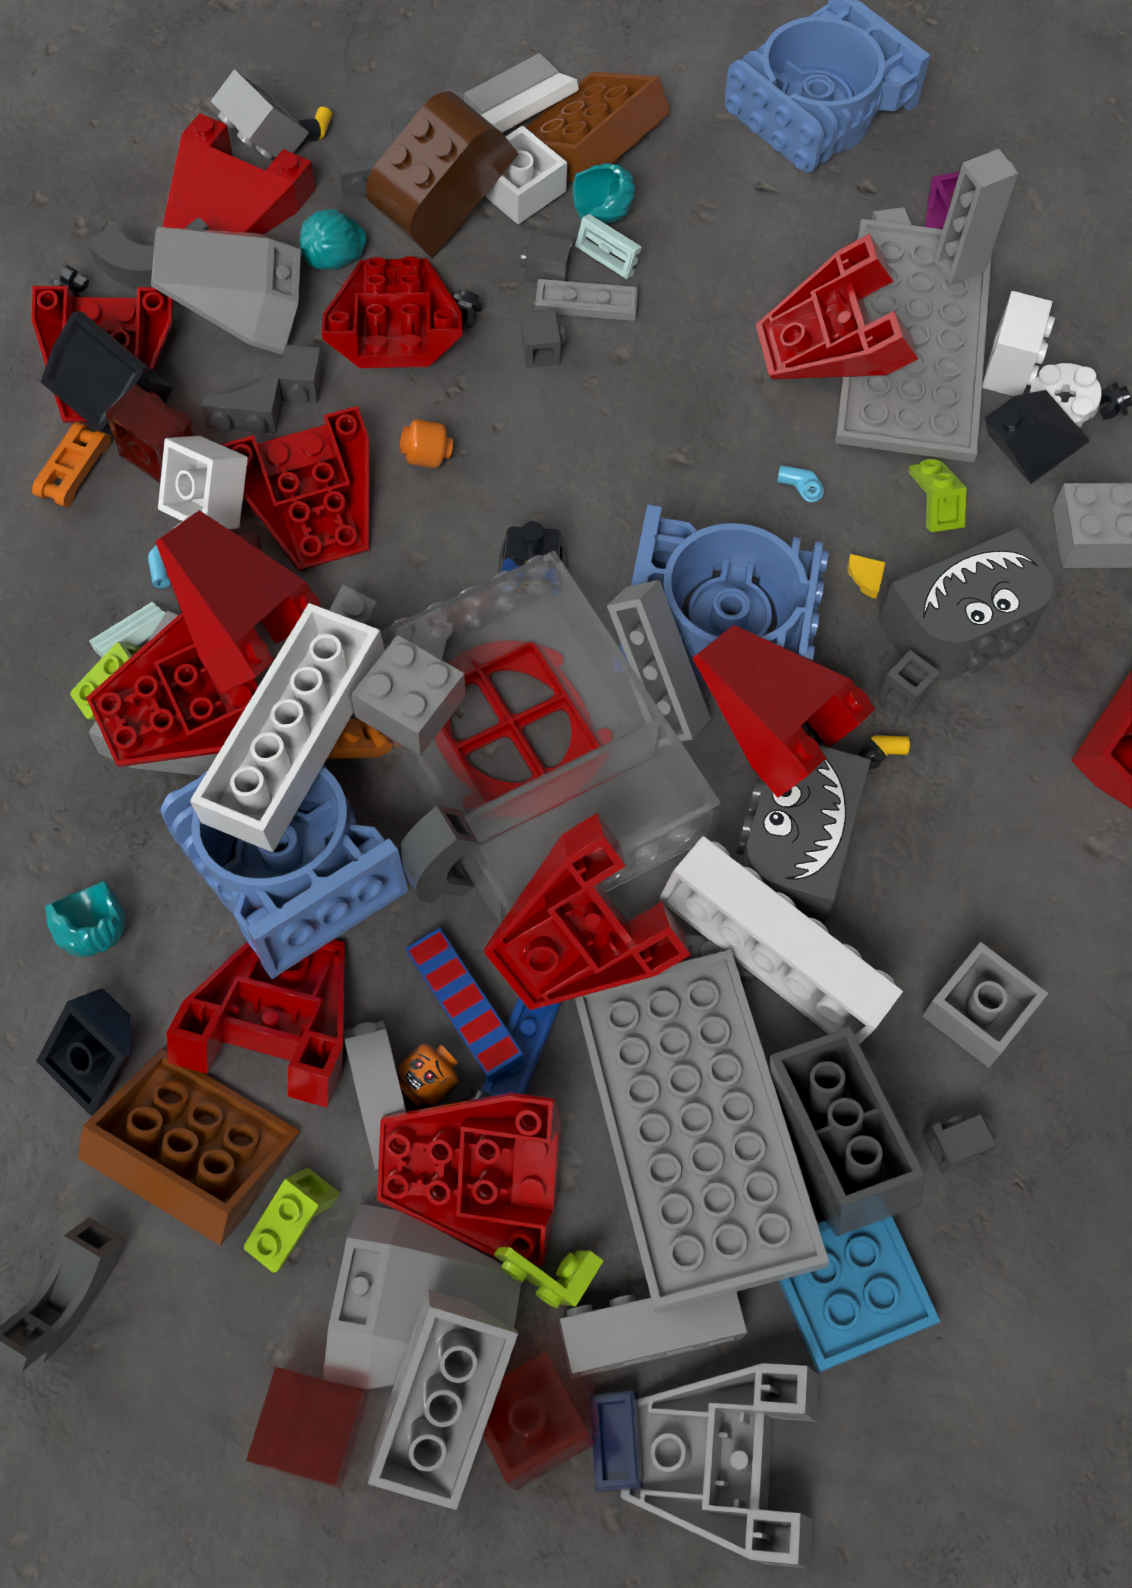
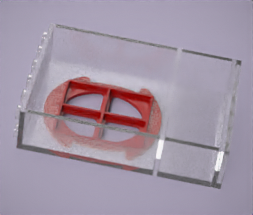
M555 550L544 556H534L526 564L516 569L502 571L488 582L477 587H468L460 592L459 595L445 602L433 603L425 611L410 618H401L395 621L389 628L380 631L385 650L397 635L423 650L447 640L443 661L464 673L465 687L470 684H475L479 687L499 720L496 725L466 740L457 741L452 736L449 718L421 756L388 737L429 809L432 810L436 806L459 809L479 843L459 860L498 927L560 836L597 812L619 841L626 867L599 883L605 892L693 848L702 836L707 839L714 837L721 808L720 800ZM498 671L524 673L547 685L554 695L519 714H514L506 706L490 680V676ZM561 710L566 712L569 717L571 726L570 745L561 763L554 768H547L542 764L524 735L523 729L527 725ZM501 738H509L532 773V777L521 783L496 780L478 771L466 758L470 753Z

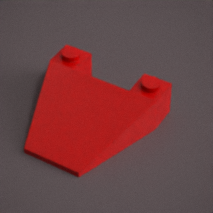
M199 113L181 134L162 227L184 229L200 217L208 225L209 230L264 235L296 214L314 193L315 183L312 162L285 149L278 154L266 170L232 156L233 152L227 124Z
M870 234L838 250L755 324L771 379L885 376L918 360L911 334L895 311L870 323L863 298L894 282L886 257Z
M200 510L194 512L155 541L198 656L221 693L256 678L274 662L267 645L261 640L254 629L256 624L261 621L276 644L289 637L309 603L322 608L318 597L311 591L305 580Z
M736 625L730 627L693 657L697 668L751 767L777 798L809 776L827 758L820 750L818 743L801 727L802 724L807 721L829 748L859 726L876 709L870 703L867 694L858 688L850 678Z
M598 812L560 836L484 947V954L529 1010L657 976L691 955L683 929L663 902L658 903L627 922L600 886V882L626 867L619 841Z
M338 940L330 941L273 979L267 974L259 957L249 943L246 942L183 1000L166 1032L168 1063L208 1074L223 1043L289 1060L287 1097L328 1108L342 1076L345 942Z

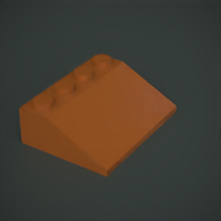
M592 71L578 83L579 90L576 93L550 106L525 128L567 162V181L573 182L575 174L587 170L594 165H601L602 163L615 164L618 162L620 156L625 151L640 142V138L649 130L659 126L660 121L670 113V109L659 76Z
M161 1048L82 1126L78 1159L221 1246L245 1218L298 1138L300 1130L206 1074L168 1063V1052Z

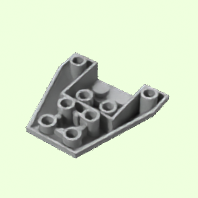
M157 227L155 231L151 286L247 344L282 355L288 342L299 303L301 249L258 233Z
M359 1204L347 1236L330 1316L323 1383L363 1390L394 1386L427 1289L469 1301L514 1328L522 1283L504 1273L500 1269L501 1263L434 1227L395 1209Z

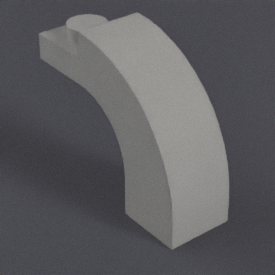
M384 1020L375 1023L365 1022L354 1028L343 1030L375 1170L378 1169L380 1119L383 1116L406 1112Z

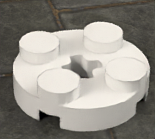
M1071 363L1046 365L1040 370L1034 384L1031 385L1030 393L1047 390L1078 427H1081L1083 422L1089 420L1090 417L1092 419L1099 409L1101 386L1096 379L1095 371L1090 367H1082ZM1061 392H1069L1074 397H1070L1068 402H1061V397L1056 395Z

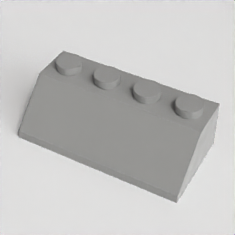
M427 1289L367 1460L369 1485L457 1510L518 1336L516 1329L469 1301Z

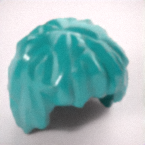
M610 163L594 165L587 170L575 174L572 199L581 221L588 214L605 224L624 219L631 210L635 200L636 186L634 178L631 176L630 171L621 165Z
M335 209L316 211L302 223L301 236L299 237L301 255L305 258L306 263L313 266L314 269L336 270L362 257V251L366 243V234L363 228L359 227L358 222H355L353 218H349L346 214L339 213Z
M105 881L76 891L73 894H68L45 906L46 923L57 946L76 957L84 958L94 956L99 952L104 953L108 948L118 943L124 932L126 916L123 907L120 905L116 893Z

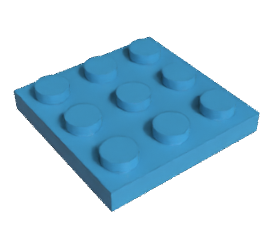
M893 1217L841 1236H836L831 1231L826 1220L818 1223L828 1256L829 1267L778 1281L818 1374L941 1322Z

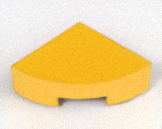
M850 554L847 564L848 574L860 587V591L863 594L876 599L886 562Z

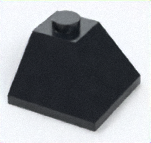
M1047 390L1016 395L985 417L989 436L1030 484L1089 443V438Z
M103 988L69 1000L36 1060L91 1117L101 1108L130 1056V1014Z

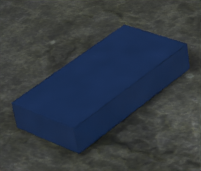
M625 1391L590 1395L595 1491L609 1492L643 1489L637 1392Z

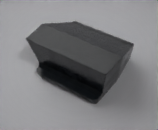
M82 311L72 313L52 347L41 380L45 387L99 432L116 437L159 413L174 389Z

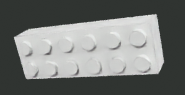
M310 603L307 605L190 800L201 823L274 852L354 712L351 693L385 651L379 629Z
M704 836L701 837L674 869L658 899L724 951L731 949L734 960L828 1034L850 1027L858 1044H860L876 1029L903 992L895 985L894 980L887 973L875 970L862 960L860 953L855 948L840 943L828 933L827 928L820 921L808 918L795 908L794 902L788 896L780 892L776 893L762 882V878L756 871L749 867L741 866L730 857L729 852L721 844L711 842Z

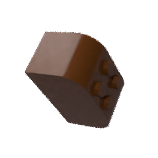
M444 91L434 95L421 107L377 161L367 180L366 196L379 212L433 259L519 153L505 135L455 93Z

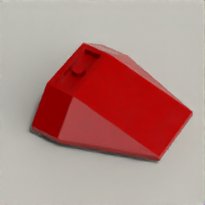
M407 256L402 259H384L382 257H372L358 262L324 311L321 336L322 340L358 368L429 367L462 336V314L427 258L419 259L414 256Z
M32 286L31 321L45 367L52 347L71 314L82 311L155 371L173 323L172 298L153 287H137V298L74 297L68 286ZM54 394L63 423H88Z
M358 406L323 415L322 426L257 444L254 435L220 444L248 457L243 498L298 571L369 551V437Z
M181 613L92 691L86 699L116 766L125 767L218 754L256 692L258 685L255 679H252L221 693L201 662L184 616Z
M508 1093L383 1116L380 1119L377 1201L494 1256L498 1247H510L533 1265L543 1266L557 1204L562 1123L556 1100L554 1098Z

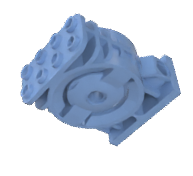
M828 0L827 5L810 15V17L799 18L782 25L756 51H750L743 56L742 60H736L730 64L725 90V107L730 114L742 121L752 132L758 134L774 150L785 156L796 168L810 173L818 167L819 163L829 160L832 154L850 149L862 141L868 134L873 123L874 114L878 110L896 111L903 106L910 111L918 106L931 55L859 0Z
M647 505L631 586L660 580L696 676L703 679L693 657L733 625L813 661L815 646L812 644L813 638L816 636L820 616L817 610L818 604L821 603L824 589L822 577L826 570L829 550L822 549L823 542L815 541L812 552L799 550L801 538L793 537L790 547L777 535L755 526L738 523L718 524L697 531L690 522L661 518L662 507ZM721 570L720 577L712 579L713 571ZM752 576L759 579V586L752 583ZM697 588L689 603L687 619L682 613V608L687 597ZM771 602L776 615V629L767 634L772 619ZM724 612H732L735 615H728ZM620 643L618 669L631 671Z
M324 764L274 852L200 822L190 800L207 771L183 788L169 793L161 806V816L171 837L180 845L184 855L191 860L197 873L202 875L207 885L216 893L222 904L234 914L242 935L259 957L263 968L271 979L409 891L396 846L390 839L384 840L375 827L357 825L349 800L345 797L336 778L327 770ZM235 846H236V850H235V856H236V858L232 860L233 852H234V849H235ZM281 848H285V849L282 850V851L276 852L277 850H279V849H281Z

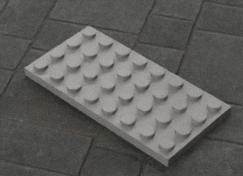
M868 219L860 220L857 240L868 234L872 236L886 257L894 281L863 298L870 323L895 311L911 334L918 360L885 376L842 377L835 434L836 444L974 463L978 449L991 256L984 272L951 285L934 262L943 229Z
M732 950L680 962L657 976L575 998L655 1313L828 1268V1256Z

